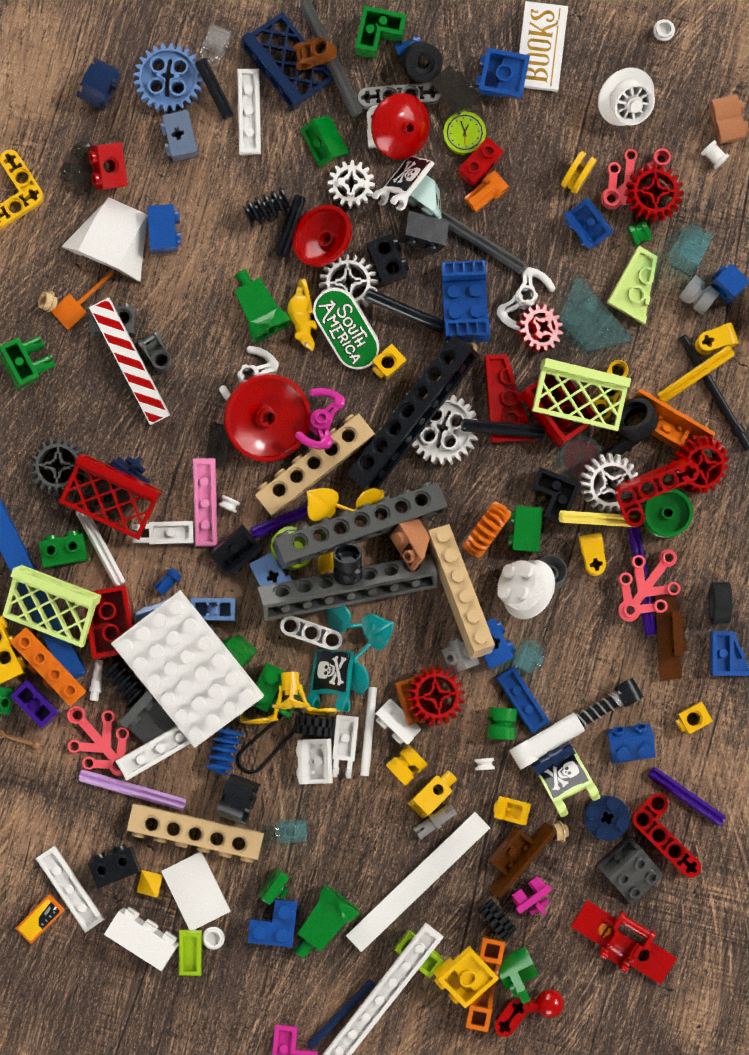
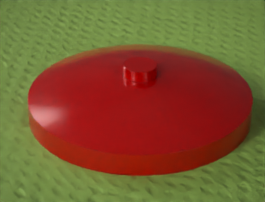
M272 373L257 374L242 381L230 394L224 410L225 431L232 445L243 455L257 461H277L292 454L302 444L295 437V434L300 431L307 435L311 417L310 406L302 389L290 379Z

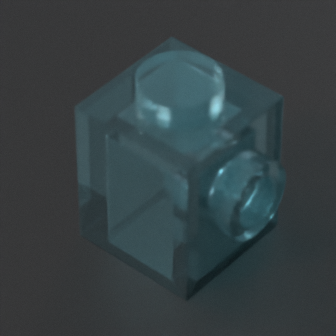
M529 639L528 642L524 640L511 665L531 675L535 667L540 668L545 659V656L542 655L544 650L540 649L541 644L532 639Z
M307 819L279 820V825H275L276 839L280 838V843L307 842Z

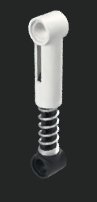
M632 677L616 686L614 692L608 694L607 698H602L599 703L595 702V705L588 706V709L582 710L580 714H575L574 712L530 739L511 748L509 752L521 770L537 761L550 750H554L585 732L584 726L588 727L589 723H595L596 719H601V716L605 714L608 715V712L611 710L615 711L616 707H627L644 696Z

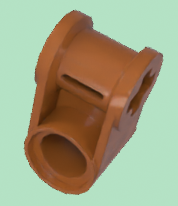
M323 37L300 42L293 46V50L297 55L296 68L299 70H308L331 62L337 55L336 47Z

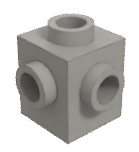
M461 638L449 642L450 647L442 650L448 669L451 670V675L480 664L478 657L470 660Z

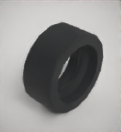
M633 398L624 402L619 431L624 438L633 441L641 440L651 435L656 429L659 422L658 414L650 401L644 398ZM647 412L645 419L639 424L625 426L627 420L634 414Z
M711 582L708 608L712 624H729L731 621L733 598L730 582Z

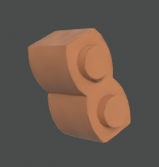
M737 95L711 100L709 109L718 145L744 140L747 137L746 134L749 133L747 121H744L742 117L744 112L742 100H739Z

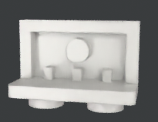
M389 699L375 713L378 717L376 722L384 729L388 727L393 732L391 736L400 745L403 742L408 745L421 731V728L416 723L407 725L403 710L392 699Z
M331 738L297 740L296 755L298 757V768L296 774L299 784L333 783Z

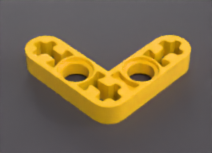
M6 150L0 156L2 166L19 191L0 204V216L4 214L2 211L4 208L10 216L8 219L6 215L0 218V230L41 205L44 200L42 190L18 153L14 150ZM8 156L14 158L17 169L14 170L10 163L5 164L8 161ZM20 173L28 175V180L23 184L16 181V177ZM32 191L35 194L39 192V194H37L38 199L35 201L33 199H29L31 197L29 193ZM24 197L25 200L29 199L28 201H26L28 204L27 207L20 198ZM14 202L21 204V210L18 213H12L9 210L10 205Z

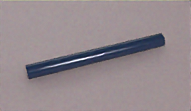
M369 979L307 1042V1045L313 1050L376 984Z

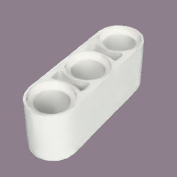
M294 616L285 617L281 621V631L289 637L327 650H337L342 645V636L336 630ZM288 620L296 622L297 628L295 631L287 632L284 625ZM310 627H314L318 631L317 637L312 640L308 639L305 635V631ZM331 634H335L339 638L338 644L333 647L326 643V638Z

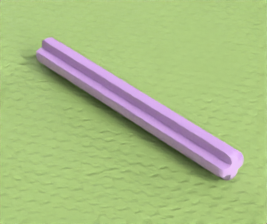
M81 770L79 774V781L170 808L184 810L186 805V799L112 777L87 770Z

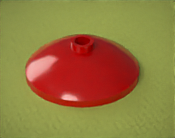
M405 93L392 94L382 100L375 109L371 121V134L376 147L385 156L393 159H407L416 155L425 145L430 131L427 109L418 98Z
M321 205L307 212L298 222L292 240L293 250L298 259L312 267H322L336 261L345 252L351 240L352 224L349 216L341 208L334 205Z

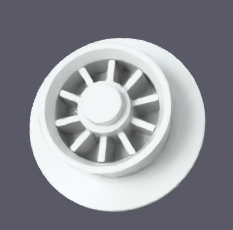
M625 68L615 72L605 81L598 96L600 114L607 122L616 126L636 125L643 122L651 114L655 104L652 79L646 72L638 68Z

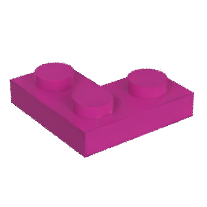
M275 1024L272 1055H318V1051L296 1049L298 1026Z

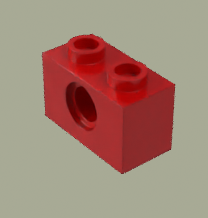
M487 137L458 168V176L474 189L502 159L504 151Z
M122 142L90 146L88 157L93 166L92 182L96 190L128 186ZM105 161H107L110 165V169L108 172H106L104 169Z

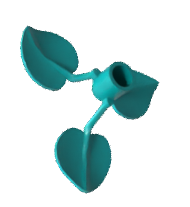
M346 606L325 609L326 619L332 629L339 633H344L347 627H362L364 636L369 641L354 656L350 685L351 690L359 695H363L369 686V675L365 667L357 663V660L370 646L376 650H382L386 647L393 631L394 622L370 613L363 617L362 623L352 624L350 623L351 613Z

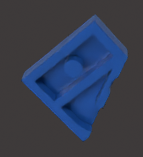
M710 631V676H749V666L745 660L746 655L738 644L735 632Z

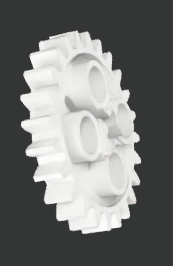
M455 395L450 400L447 398L437 411L442 413V417L437 421L431 419L412 444L413 448H418L417 453L419 455L424 453L423 458L426 461L431 457L433 464L439 459L440 464L444 465L445 460L448 459L452 465L453 458L456 457L461 461L460 454L463 453L468 456L469 454L466 449L475 448L471 444L472 441H478V438L474 435L475 432H464L461 430V425L453 426V421L456 418L472 419L476 416L475 411H470V404L463 406L465 401L462 398L458 402ZM450 411L451 414L449 415V417H448V419H447V413ZM446 426L448 430L443 431V433H441L440 429H444ZM435 433V438L432 441L425 440L427 434ZM449 439H456L453 447H446V442ZM441 440V446L437 448V445Z

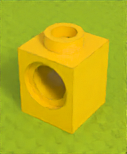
M391 344L372 361L374 366L372 370L379 378L384 377L388 380L406 364L407 359ZM384 359H391L394 362L393 367L389 369L384 368L381 364Z
M698 702L676 714L678 720L675 721L680 731H685L686 734H691L713 722L702 702ZM690 713H695L698 718L697 723L693 726L687 722V716Z

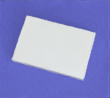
M200 851L161 871L189 930H195L231 912L203 852Z

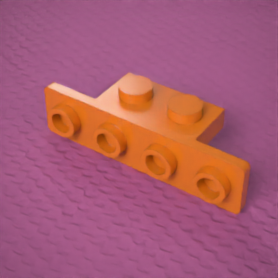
M639 389L634 398H644L650 401L658 414L659 422L651 435L674 449L680 451L678 444L683 445L687 437L692 438L693 435L714 437L715 432L708 427L701 425L688 415L679 412L642 389Z
M24 628L10 641L16 650L29 662L26 666L35 675L39 673L44 678L41 682L50 691L54 689L69 706H72L86 693L81 684L28 628Z

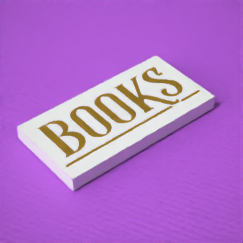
M525 1L519 53L530 55L524 88L558 92L568 6Z

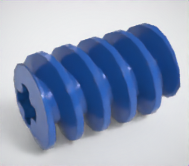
M223 727V729L216 732L220 737L213 738V741L218 746L210 747L215 752V755H208L207 757L213 762L205 764V767L211 771L230 776L226 770H233V766L228 762L236 761V758L231 753H238L239 750L234 745L241 744V741L236 736H243L244 733Z

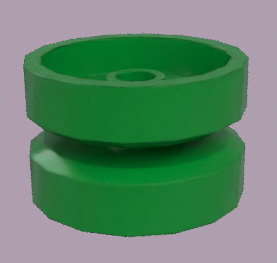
M677 489L650 498L642 506L645 514L643 526L648 533L657 538L669 539L676 537L685 531L692 522V503L684 493ZM666 509L669 510L668 514L671 515L670 517L664 515Z

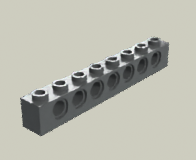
M428 482L420 485L417 490H404L397 497H384L377 504H364L358 507V510L351 513L350 510L339 513L336 518H323L316 525H303L297 528L296 532L290 534L288 532L280 533L274 539L272 547L281 569H285L331 553L340 544H356L393 531L399 523L416 519L422 521L442 514L448 505L438 482L434 484ZM415 500H422L425 506L417 505ZM395 507H402L405 513L397 512ZM375 513H381L385 520H378L375 517ZM360 520L365 526L358 527L354 521ZM334 528H342L344 530V534H337L334 531ZM313 535H321L324 541H316ZM293 542H301L304 548L298 549L294 547Z
M427 554L415 571L412 572L404 559L362 567V579L354 585L345 586L339 584L334 579V573L257 587L258 601L264 621L275 620L437 588V570L431 555Z

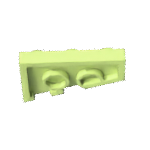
M637 246L607 304L644 325L646 324L647 307L650 302L651 285L654 280L658 256L641 246Z

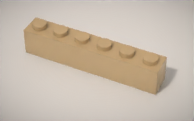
M448 524L428 530L430 535L428 548L470 660L490 654L495 644L451 527Z

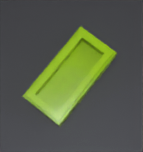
M179 930V975L201 976L202 930Z

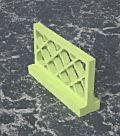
M548 358L541 361V372L532 408L533 412L613 431L619 430L627 388L630 387L631 378ZM545 375H553L559 384L548 389L544 383ZM568 380H574L580 388L571 395L564 386V383ZM595 385L601 394L591 400L585 388ZM560 386L567 397L557 403L550 392ZM611 390L620 391L619 401L612 405L606 393ZM582 391L588 402L578 408L572 396ZM547 394L553 406L549 409L539 408L540 398ZM603 396L609 407L599 413L593 402ZM566 400H569L575 409L570 414H564L559 407ZM589 404L596 414L590 420L585 419L580 412L581 409ZM610 409L615 416L614 425L606 424L601 416Z
M24 565L13 568L11 573L13 580L2 617L79 647H84L96 605L100 603L102 595ZM19 582L25 584L29 591L28 594L22 597L17 590ZM40 590L45 592L49 601L40 604L35 594ZM31 595L36 607L28 611L22 599ZM59 598L64 599L69 609L60 612L55 600ZM18 602L23 612L19 616L10 613L12 604ZM51 603L56 613L51 618H47L42 608ZM78 606L88 608L87 616L80 620L75 610ZM38 610L43 621L40 623L33 622L29 613ZM71 611L76 623L67 626L62 614ZM58 617L63 629L60 631L53 630L49 621ZM78 625L81 631L80 640L72 636L69 628Z

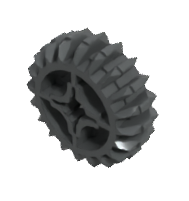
M61 437L57 438V444H55L53 438H49V446L45 442H41V446L44 449L41 451L36 447L34 450L39 455L37 457L31 455L30 457L36 463L29 464V468L36 469L30 473L31 477H37L33 483L35 485L42 483L39 487L41 491L48 487V495H51L55 489V494L58 497L61 495V490L64 492L68 481L62 483L64 475L67 472H73L76 465L65 462L63 450L71 452L75 460L79 454L85 452L82 448L76 451L79 446L76 442L70 446L71 440L69 438L63 444ZM56 450L54 458L49 462L43 463L45 457ZM57 462L66 466L60 472L53 468ZM79 469L77 479L81 485L83 482L79 480L80 476L87 478L88 475L83 473L82 469ZM42 470L53 472L55 484L48 482L44 478Z

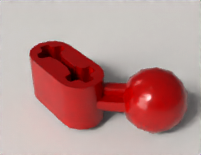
M552 989L542 991L536 999H530L531 1001L523 1004V1012L518 1011L510 1020L509 1028L511 1029L509 1031L507 1029L501 1031V1024L499 1022H506L514 1012L515 1007L513 1004L521 1002L520 997L513 998L495 1022L496 1033L502 1037L510 1036L527 1013L539 1012L546 1018L557 1017L564 1009L562 995Z

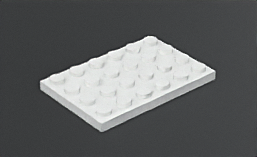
M181 590L111 643L194 748L264 696Z

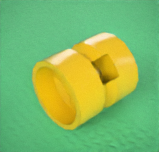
M409 744L399 752V758L394 757L386 764L405 786L414 779L415 772L420 773L428 765Z

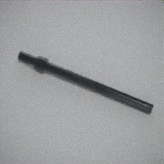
M685 334L680 337L679 340L694 366L697 367L703 363L688 336ZM708 373L702 379L728 421L731 433L734 437L738 438L743 449L747 451L749 449V440L744 433L746 430L742 423H738L717 385Z

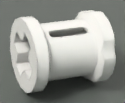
M716 140L711 142L701 152L702 156H706L714 164L713 167L715 169L720 167L730 157L728 153L725 154L717 146Z

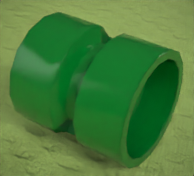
M489 707L488 720L491 721V724L487 726V738L515 740L516 728L513 726V723L517 721V709Z

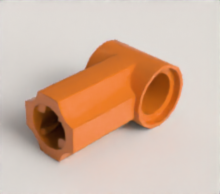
M494 170L481 181L477 188L465 196L464 200L471 210L477 213L491 200L502 196L509 189V186Z

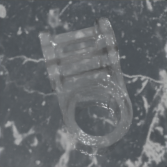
M213 23L208 29L200 50L201 59L206 58L211 68H215L220 64L233 34L232 31Z

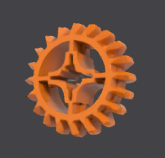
M498 502L492 503L464 542L463 548L467 553L476 558L482 557L510 518L511 511L503 504Z

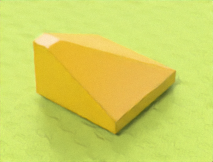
M141 870L137 892L156 898L159 897L163 874Z

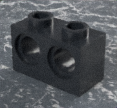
M391 234L366 243V249L382 287L407 278L406 271L409 270L406 259H401L398 253L401 248L397 238L393 239ZM386 245L391 251L388 254H381L378 249ZM390 265H395L399 271L396 274H390L387 272V268Z

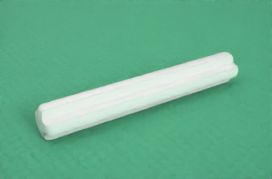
M76 511V515L115 587L122 585L125 579L93 519Z

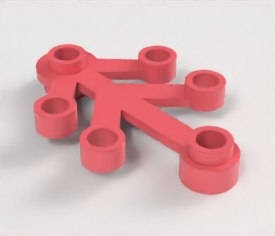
M664 148L656 150L653 160L647 164L650 170L654 163L657 164V168H661L662 165L667 166L671 160L670 152ZM628 149L624 154V160L626 161L624 183L618 188L617 175L621 171V166L617 162H612L607 168L609 174L608 189L604 190L600 197L601 204L606 209L614 210L621 204L633 205V203L626 204V200L630 197L624 196L626 190H629L626 187V183L632 182L630 176L634 174V165L638 156L634 149ZM633 153L635 158L629 159L627 154ZM663 156L665 161L659 162L657 157ZM615 166L617 167L618 171L616 173L611 172L610 167ZM640 182L637 189L648 187L650 183ZM653 186V189H652L651 192L653 193V195L657 196L658 194L655 193L654 186ZM613 196L615 198V202L610 203L607 200V197ZM643 199L645 201V206H647L648 201L646 199Z
M666 549L659 553V563L646 581L643 570L645 558L641 555H636L631 559V565L635 573L637 593L632 598L630 584L633 578L631 574L626 572L620 574L618 582L621 585L623 602L618 607V613L621 619L631 622L636 620L641 613H663L667 610V602L662 599L655 601L653 604L640 605L645 597L665 594L674 596L680 592V585L677 582L653 587L665 569L676 563L677 556L673 550ZM666 554L671 555V562L665 560ZM636 558L641 560L640 566L635 564ZM623 575L628 577V583L622 582ZM671 585L676 587L675 593L670 591ZM658 602H661L663 604V610H658ZM628 606L633 608L631 615L626 611Z
M71 707L67 713L68 720L71 723L79 724L95 743L71 740L68 743V750L72 753H78L79 751L104 753L109 760H95V758L88 756L83 759L82 766L86 770L93 768L110 769L111 773L115 776H124L121 770L117 768L116 760L126 755V743L130 736V731L125 727L117 729L118 746L116 754L110 747L112 723L116 718L115 713L110 710L102 713L103 731L101 736L85 718L86 712L82 707ZM75 711L81 712L79 719L74 718L73 714ZM106 713L112 714L111 721L105 720ZM122 729L127 732L125 738L119 736V732ZM73 742H76L79 745V748L76 751L71 749V744ZM87 759L93 761L92 767L85 765Z

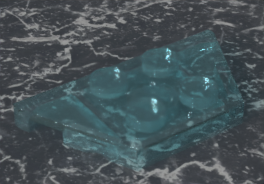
M578 276L575 279L558 321L563 324L564 328L586 353L631 342L634 338Z

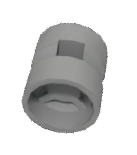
M695 275L678 298L688 304L694 303L693 309L703 316L720 292L712 286L704 287V280Z

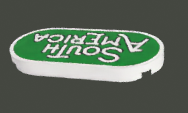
M332 287L322 291L314 302L313 313L337 357L345 366L352 369L369 367L379 354L380 343L357 301L350 292L340 288Z

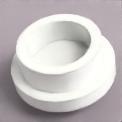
M665 19L659 20L653 28L654 36L660 41L670 40L675 33L673 23Z
M218 927L206 929L202 936L203 944L212 950L220 948L225 940L223 931Z

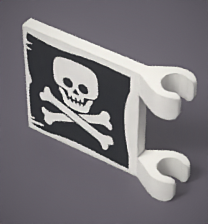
M415 156L405 159L386 185L373 193L372 198L378 199L381 195V200L378 204L385 205L388 202L390 192L397 195L391 198V204L395 205L399 201L396 209L399 211L404 210L408 197L435 163L431 160Z

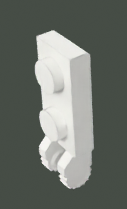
M149 522L144 529L149 530V537H141L140 540L132 538L133 544H194V522ZM132 524V530L138 531L140 524Z
M336 716L332 777H337L339 774V760H346L348 763L345 775L347 779H351L352 764L355 761L359 717Z

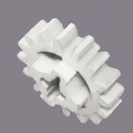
M351 160L350 165L343 161L342 168L335 166L336 174L330 172V178L333 180L328 181V186L333 188L329 190V194H335L333 197L334 202L341 200V207L348 203L349 209H352L353 204L356 203V206L359 208L361 201L368 203L366 196L373 195L370 189L375 188V183L370 181L374 179L373 174L368 175L369 167L364 170L362 169V162L355 166L354 160ZM348 172L343 178H339L342 174ZM356 172L361 174L364 177V179H360L356 175ZM351 177H353L354 181L352 192H350L349 188ZM338 189L343 190L347 194V197L343 196L338 191ZM359 191H364L361 195L355 197Z

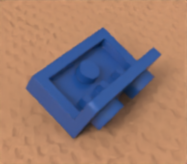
M589 197L585 198L571 211L563 214L566 218V225L571 230L576 231L579 235V242L585 248H595L614 233V230Z
M638 723L627 727L617 726L606 730L612 764L656 757L654 733L649 723Z

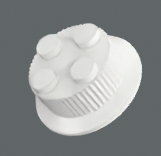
M519 560L503 567L497 585L498 596L503 601L507 611L516 618L529 619L541 613L549 604L555 589V577L550 566L543 561Z

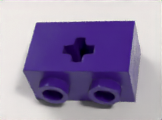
M26 680L11 695L41 728H46L61 713L31 681Z

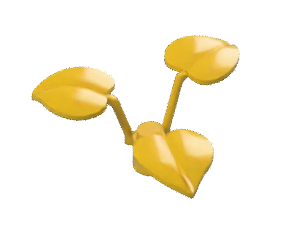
M320 488L309 490L306 492L308 499L307 514L312 521H320L323 518L332 517L336 511L335 507L345 511L350 510L351 513L358 510V507L364 504H377L380 499L384 498V490L371 488L364 491L358 497L355 509L338 504L339 496L333 489ZM333 552L319 556V573L324 574L334 569Z
M299 672L281 673L282 686H279L277 702L275 705H272V708H275L274 713L260 719H248L240 715V722L245 724L278 721L279 709H291L293 707L305 708V713L312 715L333 714L339 712V710H336V708L317 709L310 707L303 691V685L299 681ZM298 690L303 702L294 699V695H298ZM284 691V694L289 695V698L281 703Z

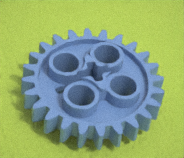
M162 43L160 50L154 45L153 53L146 50L147 58L139 57L142 65H135L136 69L140 72L133 73L134 78L139 79L134 81L135 87H140L136 92L138 95H142V102L149 100L147 103L149 108L155 104L156 112L162 107L165 114L168 113L169 108H172L173 112H176V107H180L182 111L185 110V103L192 106L190 99L198 100L195 92H202L199 84H204L195 66L196 55L189 56L190 50L188 48L182 52L181 45L174 49L173 43H170L169 48H166L164 43ZM172 60L170 70L172 78L169 80L170 91L169 96L166 97L167 83L165 79L168 78V62ZM158 63H162L165 65L164 68L159 71L155 70L154 66ZM179 65H184L186 67V69L183 72L175 71L176 67ZM156 84L162 85V89L158 92L151 90ZM177 86L184 88L181 93L173 92V89Z

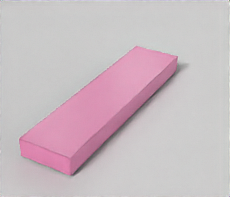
M194 458L195 546H217L216 458Z

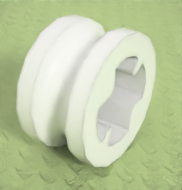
M222 495L223 501L218 505L236 513V506H239L240 502Z
M494 758L474 759V762L477 763L475 770L495 769V766L492 765Z

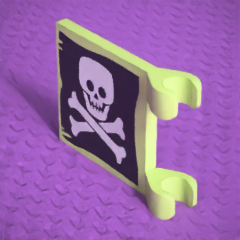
M577 753L560 762L559 766H553L539 775L560 817L568 815L563 799L585 788L592 801L600 799L599 791Z

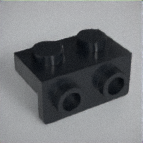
M242 525L210 550L209 554L225 574L230 577L231 575L238 574L247 562L258 558L263 549L244 525Z

